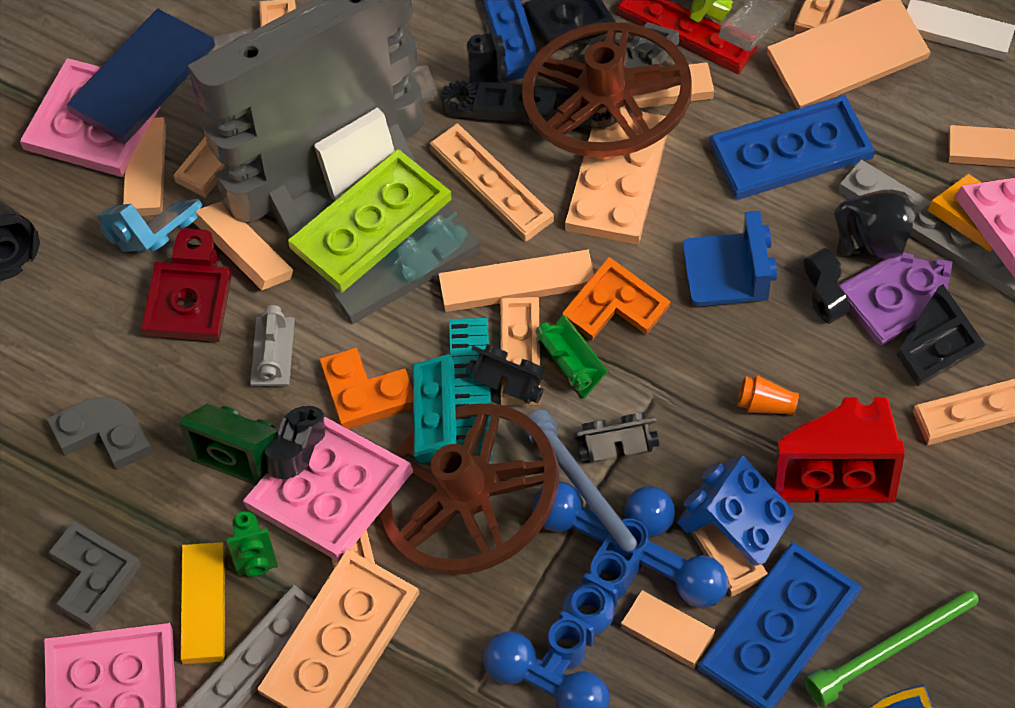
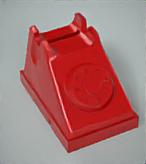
M845 397L837 408L815 420L802 423L794 431L783 436L778 441L773 483L775 491L787 503H814L815 494H818V503H896L905 451L904 442L899 441L889 400L886 397H873V402L870 405H863L858 401L857 397Z

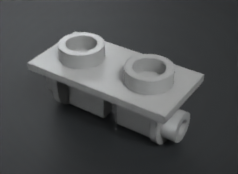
M275 305L267 306L266 311L261 314V317H256L251 386H290L295 317H285L281 312V308Z

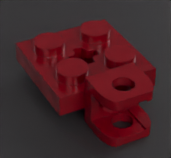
M184 228L179 231L175 239L172 253L173 263H154L141 330L143 335L148 337L220 342L232 273L230 267H218V253L209 230ZM198 239L201 241V245L188 244V242ZM191 295L194 302H196L193 306L182 308L181 305L177 304L178 301H185L186 296Z

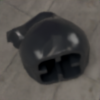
M879 190L842 202L834 212L840 236L837 253L851 256V254H860L863 249H866L873 257L881 259L901 256L915 220L916 203L913 198L907 193L898 190Z

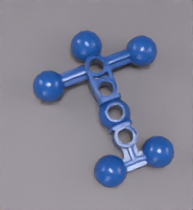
M559 481L555 504L543 528L556 533L573 528L602 543V546L592 560L590 574H584L582 585L575 586L566 595L562 604V611L559 614V620L554 622L548 632L549 650L543 660L540 661L536 658V651L533 645L523 634L507 631L496 634L487 642L483 652V665L487 673L496 682L513 685L526 681L555 697L558 708H608L610 704L609 690L605 682L595 673L580 671L566 675L564 672L566 669L578 667L585 659L586 646L592 647L594 636L601 634L610 626L615 615L618 600L626 593L642 565L675 581L681 598L690 606L701 609L715 606L726 595L729 586L728 575L723 565L715 558L701 555L686 560L648 540V538L662 535L671 527L675 518L674 503L663 489L649 485L637 488L628 496L623 508L624 519L621 521L635 537L639 545L632 551H624L597 515L584 507L583 499L578 490L570 483ZM543 487L536 492L532 503V511L537 506ZM611 572L616 574L618 578L613 581H605L599 576L603 573ZM585 605H591L596 607L598 611L592 615H586L581 613L579 609ZM563 639H572L578 643L571 649H564L557 645Z

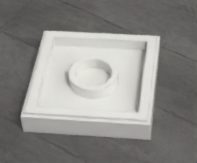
M378 107L314 144L329 194L334 201L395 152L385 115Z

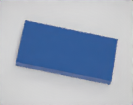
M846 95L709 136V145L736 200L859 163L861 159L863 161L873 159L875 153Z
M792 542L698 664V671L752 708H775L858 597L862 586Z

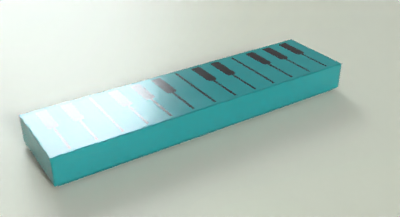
M488 318L449 319L450 357L454 361L455 408L469 404H491L490 387L471 380V375L466 374V368L470 360L477 361L479 354L471 349L472 346L484 350L486 345L489 344ZM477 416L456 420L457 444L463 446L469 429H472ZM488 416L486 428L476 456H480L486 430H488L491 416ZM492 449L490 461H493V449Z

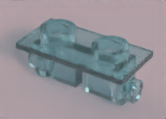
M456 211L446 219L441 214L423 228L427 235L418 242L411 237L395 251L399 258L391 267L395 268L401 263L405 267L402 270V274L409 282H413L415 279L420 281L440 263L431 251L435 249L444 260L460 246H463L468 233L463 226L458 224L455 227L451 222L457 215Z

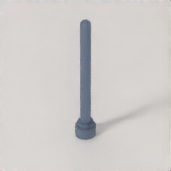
M537 410L529 414L528 417L537 423L552 444L560 468L624 551L634 550L637 544L635 537L558 439L557 423L546 410ZM522 428V431L531 443L537 444L530 434Z

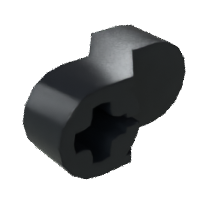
M823 248L806 257L803 261L807 276L816 287L815 293L812 294V308L825 323L831 324L850 312L849 301L837 284L838 279L841 278L840 275H842L841 263L827 248Z
M301 406L291 410L282 418L276 439L265 448L266 470L271 477L277 479L293 478L308 467L315 445L325 437L324 413L321 409L314 406Z

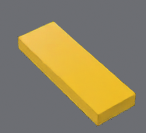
M223 542L182 545L181 661L183 665L225 661V547Z

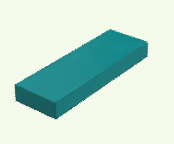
M449 354L413 364L414 457L419 464L430 462L434 454L443 446L457 444L454 361Z

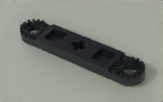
M458 80L454 84L450 82L449 86H445L444 90L441 91L443 110L450 116L530 123L523 104V85L494 82H479V84L466 83L464 80H462V83H459ZM534 85V101H536L535 104L539 113L548 122L559 112L558 108L577 91L570 88ZM459 95H464L468 97L466 98V101H462V104L461 102H458V104H456V102L453 103L451 101L454 97ZM606 111V114L602 113V115L600 113L593 114L578 127L607 128L617 122Z

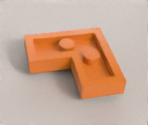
M609 257L564 310L562 315H566L576 330L591 341L595 339L615 313L647 335L670 307L671 301Z
M357 348L320 358L321 368L341 426L351 429L413 410V388L406 368L368 379Z

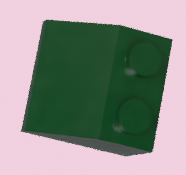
M208 403L182 417L179 425L191 461L253 485H257L267 473L265 448L276 439L278 433L277 428L270 422L261 419L253 421L241 416L233 408L227 406L218 408Z

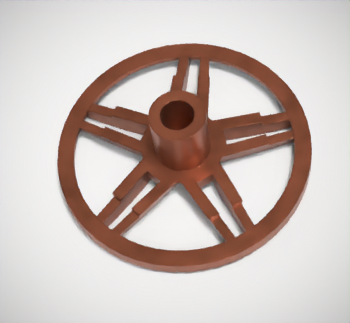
M596 23L579 27L560 35L548 43L534 57L523 80V104L528 120L533 128L546 141L562 150L591 157L626 155L655 144L679 124L691 101V71L680 49L662 34L630 23ZM607 33L605 41L594 43L586 50L584 55L585 64L563 58L562 61L550 58L553 53L574 40L594 34ZM616 33H622L619 46L614 44ZM628 34L639 36L655 43L669 54L676 65L660 67L659 64L626 68L624 64ZM537 75L577 91L558 108L559 112L548 122L541 116L534 101V84ZM680 85L677 101L669 114L656 126L649 129L643 119V113L632 96ZM623 106L626 108L629 116L641 133L640 135L634 133L627 120L618 110ZM602 107H605L629 138L614 142H589L569 137L566 134L578 127Z
M480 403L456 407V420L477 416L472 429H469L463 446L459 444L443 446L434 454L430 462L423 463L431 467L433 475L417 466L411 465L413 469L412 474L436 486V492L411 515L413 519L400 531L394 520L392 499L380 512L386 534L405 558L423 569L436 573L451 575L475 573L494 567L513 557L539 533L555 504L559 486V468L555 451L549 439L537 423L525 414L513 408L497 404ZM488 416H492L489 428L485 433L480 456H476L486 428ZM499 418L511 421L528 432L537 443L543 460L525 463L523 460L489 464ZM414 431L394 453L404 460L407 456L416 460L414 457ZM543 472H544V474H541V475L524 478V476H529V475H534V474H539V473H543ZM515 478L507 481L498 482V479ZM543 484L540 499L530 518L515 535L503 543L489 497ZM481 511H484L496 544V548L492 550L489 549L473 516ZM460 512L482 554L461 559H445L428 555L416 549V547L430 538Z

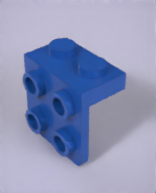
M760 211L745 212L743 233L694 237L684 240L683 253L690 299L693 305L709 306L768 300L771 281L777 280V266L775 258L768 257L767 248H771V232L769 225H763Z
M743 455L724 464L717 462L710 466L702 475L704 482L701 487L685 500L684 506L686 509L677 523L687 534L714 523L752 565H761L765 563L792 520L793 510Z

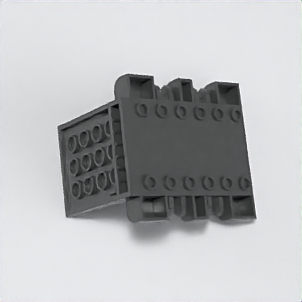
M311 0L258 29L235 38L231 43L187 65L197 101L208 115L218 119L217 122L203 129L210 150L221 163L229 165V167L216 173L215 177L222 203L233 218L240 222H252L271 213L290 239L334 202L329 194L314 144L377 107L385 115L394 150L399 149L416 163L405 138L418 132L424 123L421 88L411 74L418 63L416 40L405 26L413 13L411 0ZM447 203L343 293L311 266L310 268L351 324H354L437 277L439 273H444L481 251L479 241L449 203Z

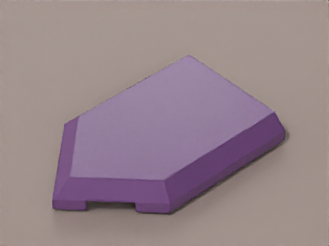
M903 252L901 256L885 259L839 286L849 301L851 314L876 344L883 345L913 328L938 286L944 284L948 290L953 261L942 259L930 261L914 258V254Z

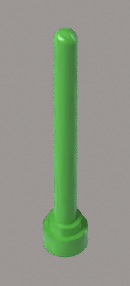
M966 591L836 670L827 669L824 671L819 669L804 679L809 695L818 706L825 707L838 699V693L843 690L844 684L976 606L979 601L978 595L974 591Z

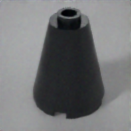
M0 199V281H3L23 271L21 266L29 258L31 261L35 259L40 246L38 231L32 222Z

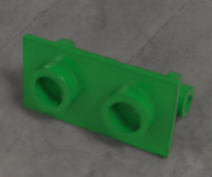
M562 315L555 325L550 326L546 322L536 329L538 343L543 345L569 379V384L575 387L582 398H586L609 371L566 315Z
M242 511L235 515L232 521L235 536L226 538L238 577L245 575L250 577L261 576L267 573L269 569L277 568L278 563L268 528L259 530L257 518L252 512Z

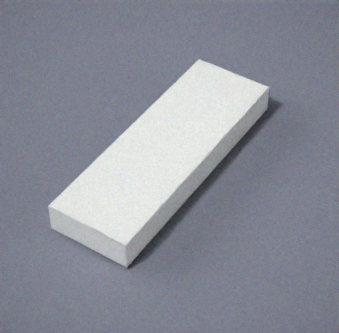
M910 0L907 8L909 16L923 39L1001 60L1006 59L1015 31V25L920 0Z

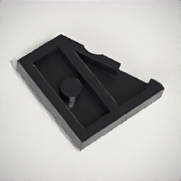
M944 284L936 289L896 355L917 386H920L982 351L986 344Z

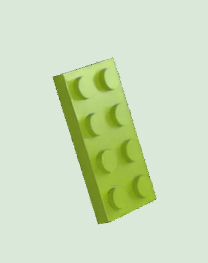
M397 149L288 240L289 247L343 293L452 200L451 191Z

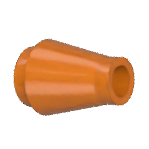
M755 375L754 378L745 376L740 387L737 406L745 408L746 413L786 414L793 416L796 411L799 393L789 391L758 375Z

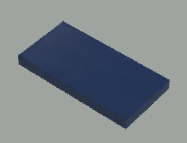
M157 8L66 104L69 113L126 144L189 75L187 65L208 55L216 46L214 38Z

